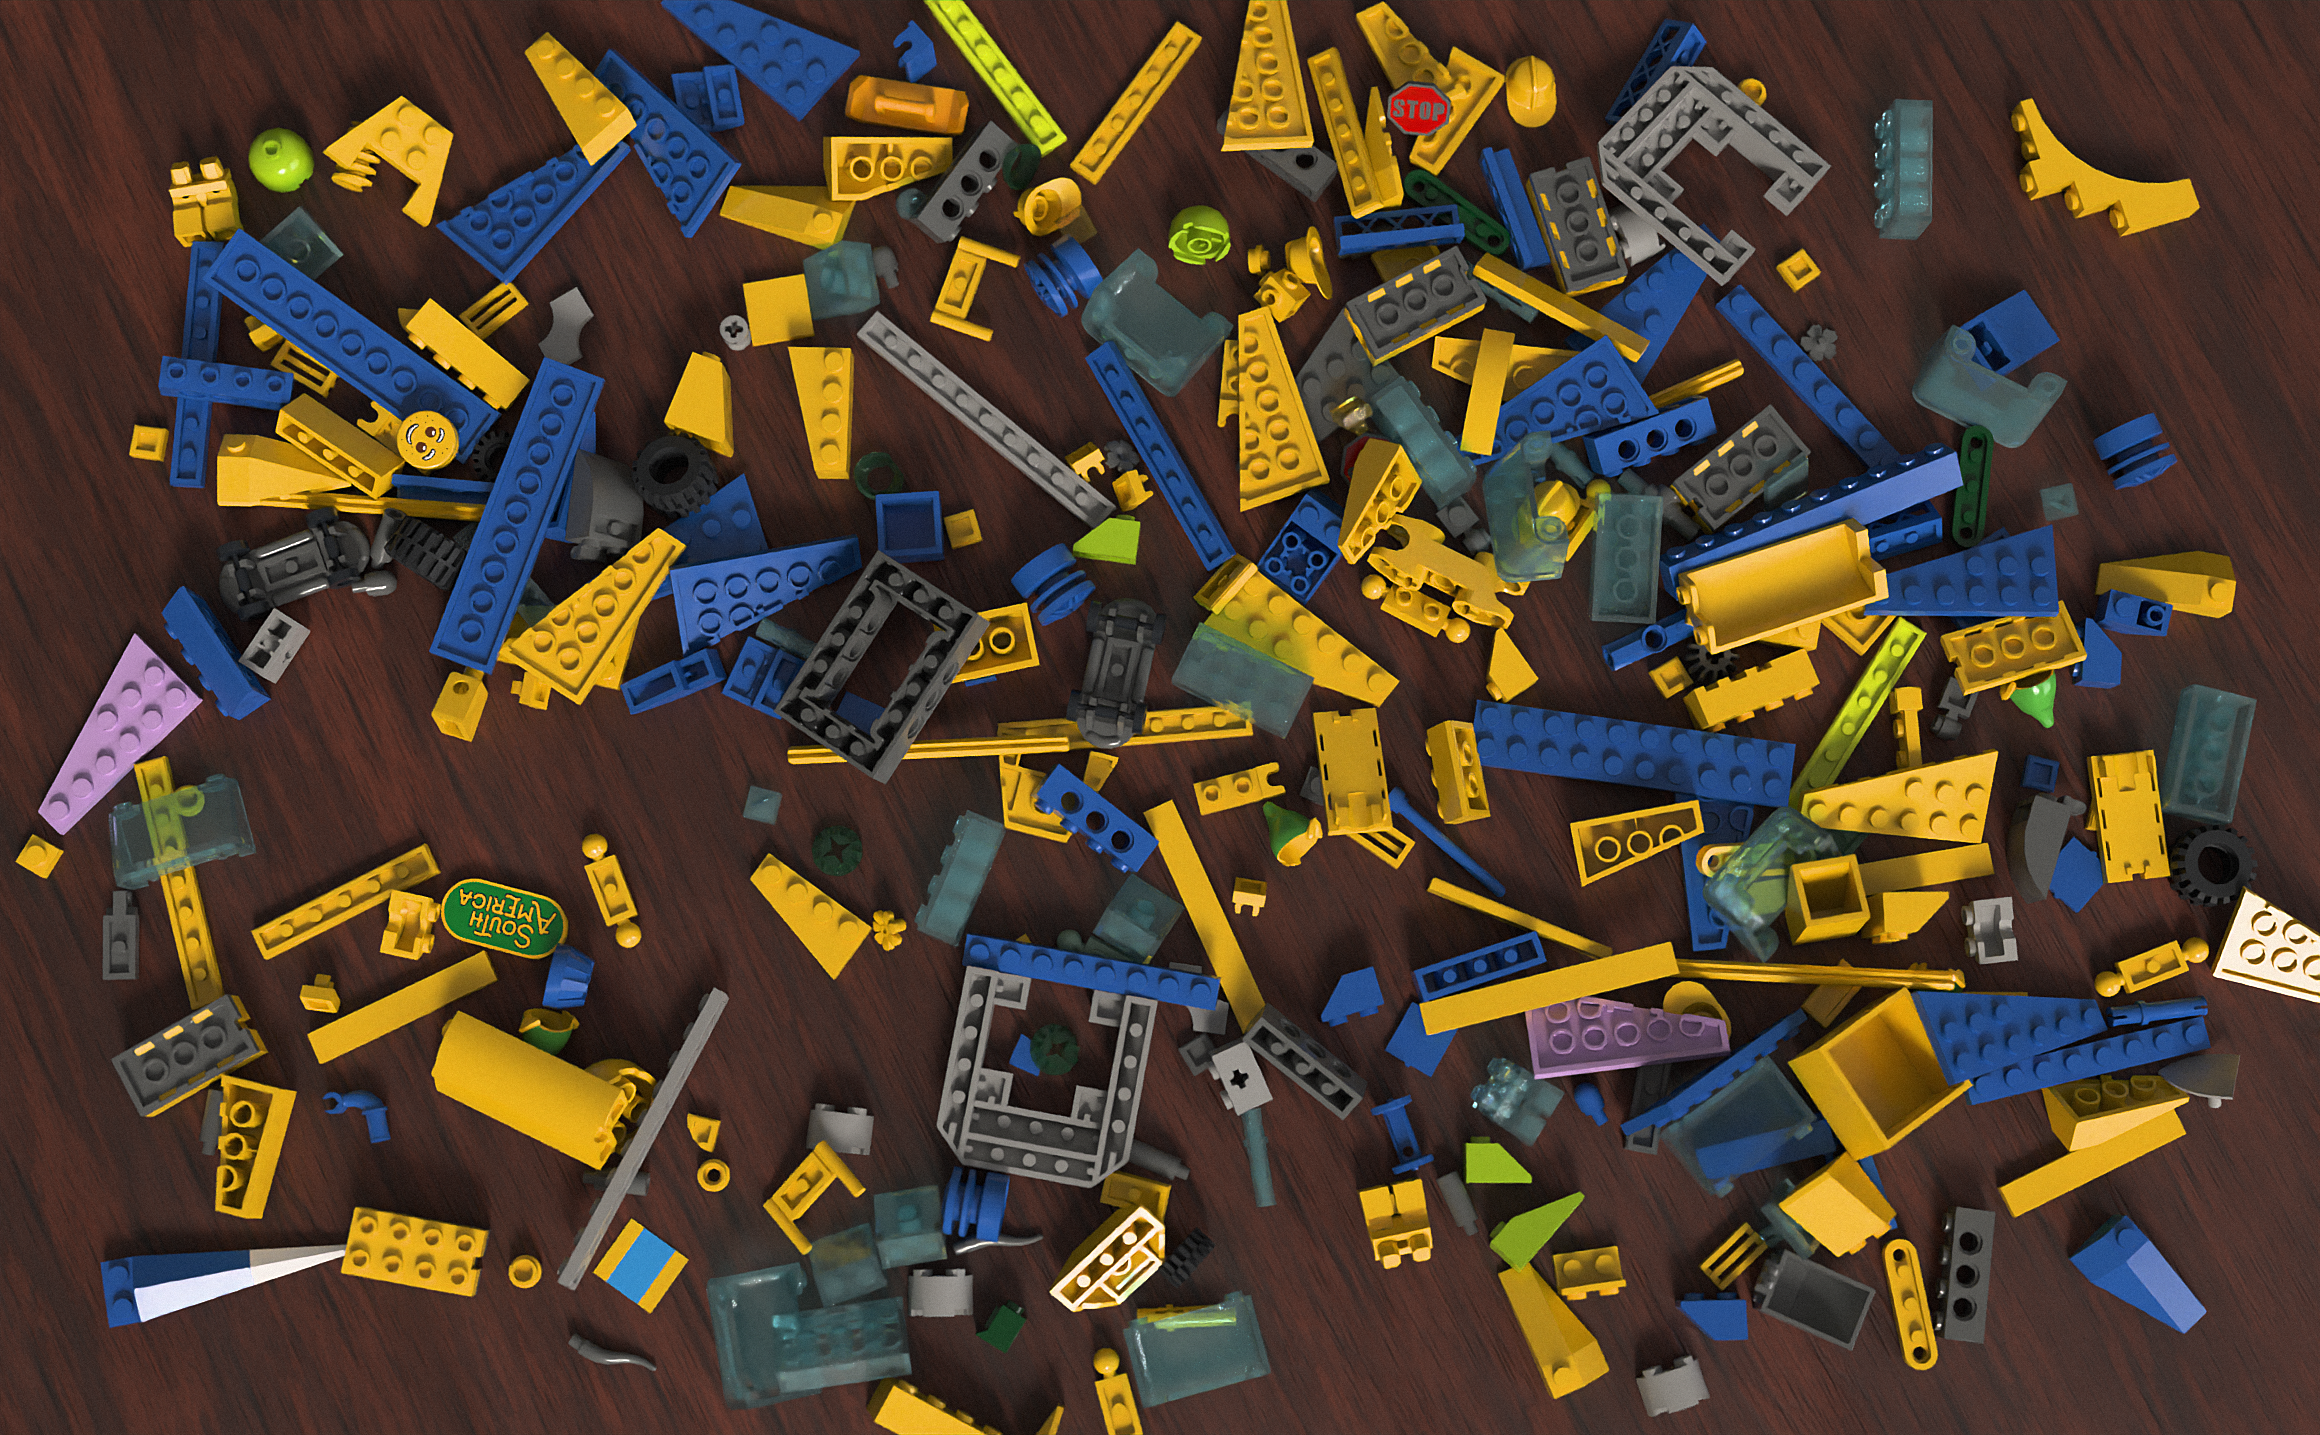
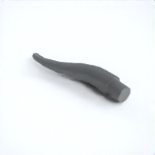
M976 1233L965 1236L963 1240L953 1243V1248L958 1256L986 1246L1027 1245L1043 1239L1044 1236L1039 1233L1031 1237H1015L1000 1233L999 1241L996 1243L976 1239Z
M577 1333L568 1342L570 1346L578 1351V1354L593 1362L607 1365L632 1363L643 1365L651 1371L657 1369L656 1365L645 1358L627 1352L604 1350L589 1339L585 1340Z

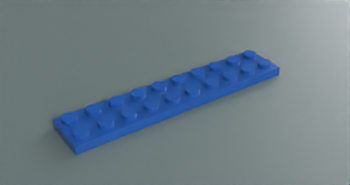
M238 228L202 278V280L400 420L404 421L409 415L424 410L434 411L448 418L454 424L459 434V449L455 459L466 465L472 454L476 451L474 449L475 445L481 444L482 441L480 439L483 436L486 437L502 415L240 228Z
M547 357L543 358L430 647V653L492 675L500 654L499 651L502 649L574 463L576 452L581 445L601 394L605 379Z
M1477 700L1473 727L1481 766L1785 809L1788 807L1796 744Z

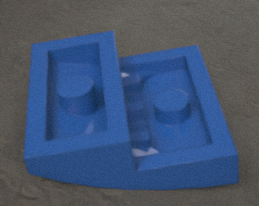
M734 65L703 67L702 72L671 75L670 81L674 103L706 132L712 133L744 125L745 121Z
M747 636L720 693L781 720L782 717L773 711L803 667L805 661Z

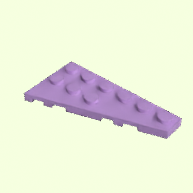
M134 633L38 810L59 834L64 835L134 768L133 764L139 763L203 701L138 634Z
M1589 996L1525 1012L1535 1079L1730 1055L1725 1020L1686 1013L1684 1015L1663 1012V1009L1652 1007L1651 1010L1634 1007V1004Z

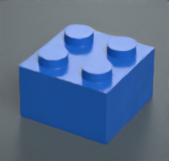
M939 491L875 495L879 551L898 563L945 560L942 503Z

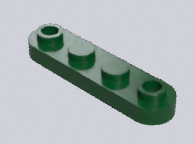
M1414 170L1406 176L1403 192L1412 203L1419 208L1457 204L1459 224H1464L1465 236L1463 239L1484 255L1487 252L1498 257L1507 250L1510 236L1507 229L1429 172ZM1419 184L1424 188V190L1422 192H1416L1414 191L1413 186ZM1450 213L1437 214L1435 217L1443 225H1452ZM1494 238L1498 241V245L1490 246L1487 240Z
M1979 425L1968 428L1959 440L1958 462L1963 486L1954 489L1949 537L1953 545L1963 550L1970 549L1979 544L1984 535L1994 438L1986 427ZM1970 440H1977L1979 448L1972 447ZM1962 529L1968 531L1969 539L1961 537L1960 531Z

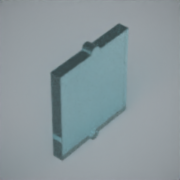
M1802 456L1764 483V512L1780 508L1783 503L1790 500H1798L1808 493V458Z

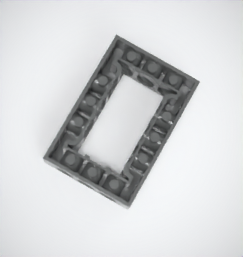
M878 550L773 712L871 778L886 784L990 625V622ZM899 601L944 631L933 632L926 640L927 646L914 665L911 664L908 668L910 672L898 691H893L891 694L892 700L879 719L876 718L870 728V736L829 707Z

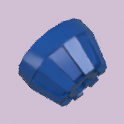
M557 943L542 1006L554 1009L584 1006L595 960L573 946Z

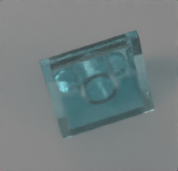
M299 206L259 241L313 281L344 255L326 230L304 206Z
M841 240L803 260L812 320L857 314L880 304L871 244Z
M1131 873L1106 908L1093 933L1136 961L1149 964L1185 907Z
M938 1185L874 1195L876 1243L883 1269L947 1259L946 1235L943 1233L942 1208Z
M869 1222L811 1242L813 1248L809 1251L814 1279L824 1308L889 1285Z

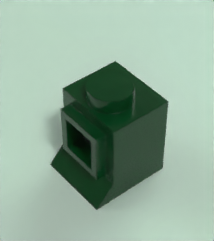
M1008 1299L1007 1303H1004L1002 1307L996 1306L984 1325L988 1329L978 1331L975 1335L1006 1354L1027 1320V1317L1022 1315L1025 1309Z

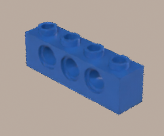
M162 356L158 387L161 395L280 411L281 408L293 401L295 379L294 373Z
M1693 395L1658 408L1659 414L1582 436L1592 472L1605 475V477H1613L1623 473L1622 468L1627 466H1643L1651 462V457L1659 454L1661 456H1669L1679 452V447L1689 444L1694 446L1708 441L1707 436L1717 433L1708 397ZM1681 420L1683 428L1679 434H1676L1675 425ZM1653 430L1655 438L1654 441L1650 445H1648L1647 435L1650 431ZM1625 440L1626 451L1620 456L1618 447Z
M1053 764L1031 794L1037 800L1035 805L1048 815L1053 812L1062 819L1060 822L1061 826L1074 835L1078 831L1087 838L1085 844L1098 854H1101L1102 851L1112 857L1110 863L1123 873H1126L1127 870L1138 872L1160 842L1060 764ZM1066 792L1071 793L1075 798V805L1069 811L1061 805V798ZM1092 811L1100 817V824L1095 830L1090 829L1086 823V818ZM1116 831H1120L1125 837V843L1120 849H1116L1111 842L1112 835Z
M1534 931L1411 972V976L1420 1003H1424L1540 965L1547 961L1538 934Z

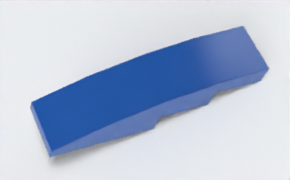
M1826 1119L1699 1149L1695 1151L1702 1180L1703 1182H1708L1836 1151L1829 1123Z

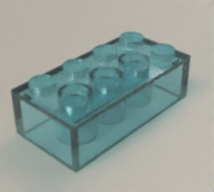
M1895 99L1888 110L1884 111L1881 120H1878L1876 123L1875 136L1876 139H1880V150L1876 152L1875 167L1880 169V179H1877L1875 184V197L1879 198V209L1875 213V228H1879V238L1916 240L1932 222L1933 101Z
M1400 376L1371 396L1367 413L1384 436H1389L1394 443L1401 444L1422 480L1421 486L1440 511L1459 496H1463L1471 490L1477 478L1475 474L1477 469L1468 456L1462 457L1456 448L1458 443L1449 431L1444 432L1437 423L1439 422V417L1434 409L1429 405L1425 407L1419 398L1421 393L1417 386L1411 380L1407 382L1403 376Z
M1595 492L1588 618L1591 621L1656 624L1663 496L1659 494Z
M1200 622L1172 677V685L1274 735L1286 739L1315 678Z
M2197 684L2181 690L2159 795L2162 813L2211 825L2232 823L2257 699Z
M967 810L965 817L959 815L953 829V833L956 836L952 846L947 845L940 860V863L944 866L940 876L934 875L927 892L931 895L927 906L923 904L920 906L915 918V922L918 925L917 930L921 934L954 948H957L1006 833L1003 824L970 810Z
M902 1297L771 1316L775 1371L781 1394L912 1374L906 1316Z

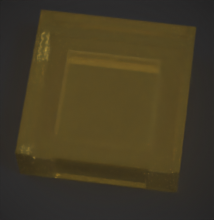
M1081 205L1054 221L1062 236L1066 233L1070 234L1079 244L1097 234L1094 225Z

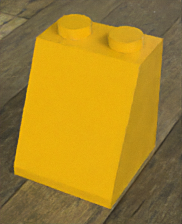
M692 352L664 422L671 432L675 431L677 436L681 432L687 433L690 438L692 436L697 438L704 448L732 457L734 448L731 379L718 356L709 352H703L702 355Z
M1855 854L1790 866L1785 916L1793 946L1856 935L1871 917Z
M1847 1151L1801 1181L1778 1204L1786 1214L1837 1257L1847 1251L1853 1255L1867 1244L1865 1239L1872 1234L1876 1239L1891 1229L1889 1222L1897 1214Z

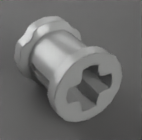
M733 315L728 316L722 321L720 333L730 349L736 351L743 350L751 343L750 330L742 317ZM736 328H740L741 332L737 333L736 338H732L731 334L735 333Z

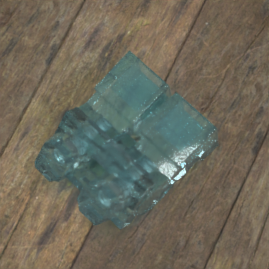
M1493 1058L1487 1067L1488 1073L1491 1075L1486 1085H1476L1470 1094L1474 1101L1472 1107L1530 1148L1547 1123L1546 1120L1539 1117V1114L1547 1119L1550 1118L1565 1092L1543 1079H1535L1532 1073L1505 1058Z

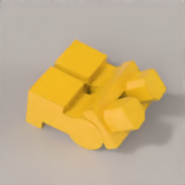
M217 156L202 159L199 164L202 173L192 174L189 162L186 161L174 163L171 167L172 184L169 191L174 204V234L184 247L192 246V241L212 242V237L217 242L230 240L238 228L243 230L237 205V191L231 179L229 168L223 169Z
M1413 1177L1391 1182L1392 1193L1390 1194L1386 1184L1357 1190L1375 1260H1381L1384 1268L1387 1269L1397 1267L1401 1263L1400 1255L1412 1253L1413 1259L1418 1262L1430 1259V1249L1433 1247L1421 1178Z

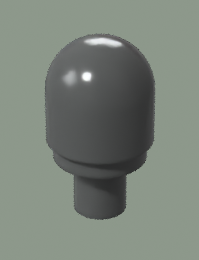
M884 245L875 247L870 253V262L875 274L879 278L885 279L888 289L898 286L900 283L895 273L899 269L893 251Z
M388 570L372 571L369 574H365V579L352 583L353 593L367 592L368 596L373 595V597L388 595L395 591L397 578L394 573Z

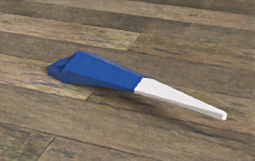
M347 1245L133 1256L101 1262L109 1328L147 1321L344 1256Z

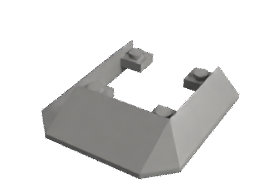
M1671 66L1597 143L1601 183L1627 207L1723 286L1750 258L1756 249L1733 230L1720 243L1716 242L1672 205L1684 189L1663 172L1664 168L1693 138L1714 156H1717L1730 144L1775 182L1763 197L1788 216L1829 170L1831 165L1713 67Z
M967 966L936 1125L963 1165L1081 1187H1093L1129 1162L1158 1001L1094 990L1089 1022L1120 1028L1108 1091L1077 1086L1070 1118L1008 1106L1014 1074L983 1068L994 1006L999 1005L1026 1010L1032 979Z

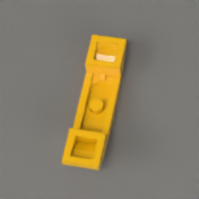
M1484 328L1469 397L1460 451L1488 456L1492 454L1497 421L1515 339L1514 333Z

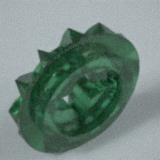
M841 825L826 827L816 835L811 848L813 861L822 872L831 876H844L851 873L857 868L863 855V846L858 835L852 829ZM832 838L839 846L850 844V846L845 847L846 849L842 851L843 863L835 855L824 856L832 850V842L830 840Z
M1053 1023L1043 1026L1035 1032L1030 1043V1054L1034 1064L1042 1072L1049 1075H1062L1069 1072L1079 1061L1077 1058L1081 1047L1077 1044L1076 1035L1072 1034L1067 1029V1026ZM1051 1041L1054 1044L1064 1043L1063 1048L1059 1051L1061 1057L1058 1054L1046 1055L1053 1047Z

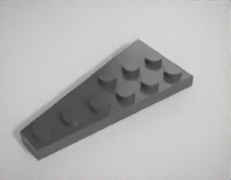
M1343 307L1295 378V383L1317 445L1402 380L1388 360L1373 367L1344 315L1345 307ZM1238 462V464L1236 465V471H1237L1239 474H1240V462Z

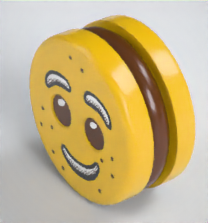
M418 411L409 415L401 423L397 432V447L401 456L412 466L422 470L434 471L444 468L453 461L459 449V434L454 424L445 416L434 411Z

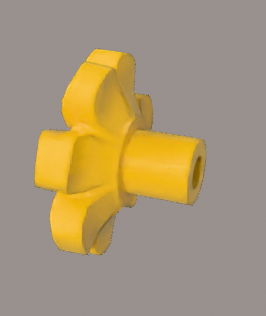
M882 910L876 911L873 914V929L878 933L875 934L874 938L879 944H882L886 951L892 950L895 946L901 944L902 937L898 932L906 930V922L903 918L894 920V913L890 910L885 912Z

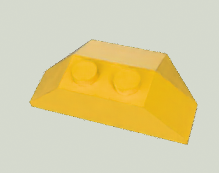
M1141 1203L1118 1209L1071 1253L1050 1287L1049 1292L1072 1312L1121 1304L1165 1263L1164 1223Z

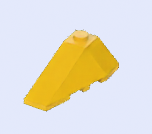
M823 137L824 173L831 200H865L874 195L943 173L952 163V138Z

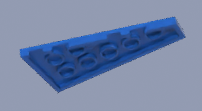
M662 0L660 2L666 11L728 63L734 65L740 73L799 122L860 56L859 50L732 0Z
M609 49L593 75L629 109L637 125L629 132L636 144L634 147L655 185L660 187L668 201L667 206L671 213L676 215L682 225L680 229L684 236L692 238L742 163L620 53Z
M620 140L591 166L580 146L576 144L573 150L559 158L554 157L545 162L547 165L533 173L529 171L489 194L488 199L474 207L469 206L460 211V215L448 222L444 220L437 224L436 227L507 286L629 154L631 149Z
M1703 223L1700 228L1716 242L1720 243V240ZM1676 247L1598 311L1601 315L1650 341L1637 363L1623 356V360L1640 385L1707 276L1705 271ZM1575 330L1563 343L1571 351L1582 352L1596 341Z
M1605 335L1500 407L1491 456L1460 451L1463 432L1449 441V444L1465 468H1469L1659 414V412L1608 336Z
M744 473L716 492L715 495L710 496L711 502L707 506L702 504L699 507L701 509L700 512L695 514L694 511L689 512V517H680L663 529V531L687 546L675 565L768 549ZM669 574L651 601L673 594Z
M2053 524L1886 574L1889 597L1863 605V615L2056 617L2059 613Z
M1673 793L1674 803L1698 799L1704 827L1703 833L1679 843L1691 952L1725 949L1733 914L1734 899L1740 878H1710L1700 873L1697 869L1696 856L1700 849L1708 844L1748 842L1754 814V804ZM1712 855L1708 860V864H1710L1713 860Z
M1800 1008L1782 1017L1752 1037L1753 1042L1750 1040L1730 1052V1055L1715 1064H1711L1672 1090L1670 1096L1667 1095L1644 1109L1645 1113L1627 1120L1620 1127L1626 1136H1629L1654 1124L1656 1128H1659L1671 1120L1675 1121L1690 1111L1688 1107L1694 1103L1696 1105L1712 1095V1090L1715 1088L1719 1089L1735 1079L1732 1075L1734 1071L1738 1069L1741 1073L1757 1063L1754 1058L1755 1056L1761 1054L1764 1057L1779 1047L1776 1043L1779 1039L1782 1038L1784 1041H1787L1800 1032L1798 1026L1808 1019Z

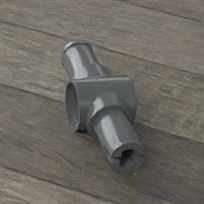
M1630 468L1619 478L1617 483L1638 499L1639 511L1653 524L1658 526L1662 523L1665 526L1669 524L1689 542L1702 529L1699 524L1681 510L1682 506L1679 505L1681 502L1679 497L1663 484L1656 486L1653 483L1650 485Z

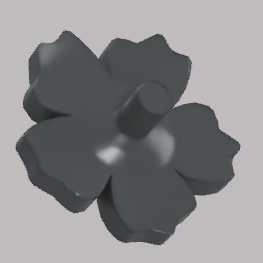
M1819 324L1812 325L1806 333L1808 337H1801L1799 345L1804 352H1809L1808 357L1813 362L1822 361L1824 357L1832 359L1837 354L1835 350L1836 345L1831 343L1838 336H1836L1835 331H1830L1829 329H1825L1822 333Z
M1120 440L1119 443L1117 441L1107 442L1103 448L1107 452L1105 464L1109 468H1114L1118 465V471L1124 474L1133 471V467L1140 461L1139 455L1132 451L1133 447L1127 441Z

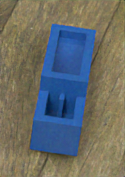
M705 648L680 661L673 660L620 685L630 714L634 715L712 686L727 679V675L717 649Z

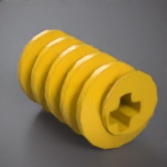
M352 121L351 123L355 127H350L347 133L362 124V122ZM365 145L349 169L346 170L336 163L335 168L339 173H334L331 179L344 188L362 192V186H372V182L365 178V176L376 174V171L369 164H379L380 159L374 156V151Z

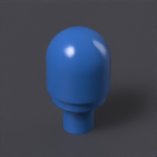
M1590 1082L1580 1083L1574 1090V1100L1581 1112L1586 1116L1591 1115L1597 1126L1606 1123L1609 1119L1602 1109L1605 1103L1598 1088Z

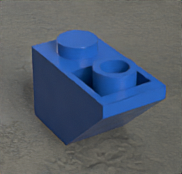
M2110 589L2099 596L2094 621L2100 628L2123 634L2166 636L2173 605Z
M2085 618L2076 623L2074 627L2087 653V657L2084 661L2069 665V674L2073 676V685L2107 689L2119 685L2121 680L2122 652L2093 619Z
M1373 966L1340 977L1319 1016L1321 1023L1328 1021L1329 1026L1332 1027L1348 1022L1347 1015L1359 1012L1360 1018L1379 1012L1377 1006L1383 1005L1384 1000Z
M1736 1292L1716 1293L1717 1299H1704V1293H1684V1299L1675 1300V1306L1708 1338L1712 1340H1748L1746 1299L1736 1298Z

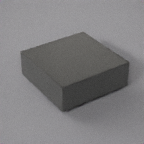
M1206 1032L1178 1048L1194 1076L1208 1069L1207 1062L1211 1061L1208 1052L1215 1049Z

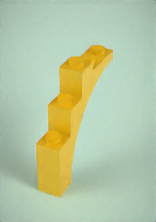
M2032 98L2021 101L2012 111L2011 121L2016 132L2019 131L2022 140V154L2026 160H2029L2028 164L2020 171V185L2023 191L2028 193L2030 200L2065 190L2066 206L2069 210H2072L2075 219L2110 209V222L2113 228L2117 229L2119 237L2190 217L2200 208L2190 179L2169 183H2140L2116 178L2094 169L2067 150L2046 126Z

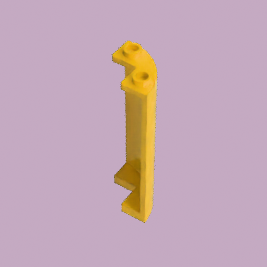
M1854 518L1678 574L1680 586L1676 588L1678 600L1681 605L1686 606L1694 626L1693 633L1699 646L1704 645L1711 655L1889 597L1885 568L1871 558L1868 529Z
M458 1010L454 1018L448 1020L442 1030L443 1040L431 1073L432 1077H434L437 1091L600 1170L617 1145L611 1129L629 1103L623 1089Z

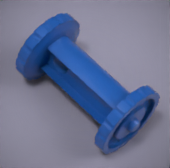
M1410 1095L1393 1100V1098L1387 1099L1385 1104L1370 1109L1372 1115H1383L1400 1161L1399 1164L1392 1168L1394 1175L1410 1169L1412 1171L1418 1170V1166L1434 1160L1432 1154L1422 1155L1405 1111L1404 1105L1412 1101ZM1406 1146H1410L1413 1149L1411 1157L1406 1156L1403 1152Z

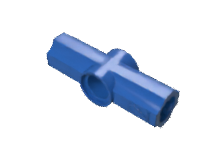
M1684 608L1647 626L1638 627L1634 632L1601 646L1605 663L1612 671H1615L1650 654L1661 652L1666 647L1694 635V626L1685 624L1687 609ZM1647 632L1652 633L1654 637V644L1651 648L1645 641Z

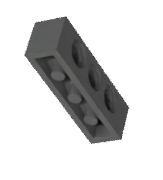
M1229 107L1217 121V132L1223 136ZM1313 145L1308 148H1286L1284 150H1243L1313 202L1318 200L1338 172L1335 157L1326 150L1320 151ZM1304 158L1308 159L1312 165L1309 168H1301L1297 165L1296 161Z
M992 121L981 123L909 220L936 243H943L947 240L949 242L952 241L961 230L959 224L965 216L970 217L978 208L979 202L977 200L983 192L988 193L994 187L998 180L995 176L1000 169H1006L1016 157L1013 152L1018 147V144ZM982 152H985L990 159L987 168L982 167L979 162V156ZM963 176L968 177L971 181L972 186L968 193L961 187ZM945 200H948L953 205V213L950 217L946 216L942 210Z
M1268 1002L1247 1025L1242 1040L1342 1120L1363 1099L1368 1082Z
M1948 1206V1211L1943 1214L1942 1231L1945 1232V1243L1939 1249V1264L1942 1265V1276L1937 1279L1935 1289L1936 1297H1939L1938 1311L1935 1310L1932 1321L1933 1329L1936 1330V1337L1984 1344L1995 1212ZM1965 1232L1970 1235L1972 1241L1971 1246L1967 1250H1963L1959 1244L1960 1236ZM1961 1265H1964L1969 1273L1967 1280L1963 1283H1960L1956 1277V1271ZM1958 1298H1962L1966 1308L1963 1314L1957 1316L1953 1310V1304Z

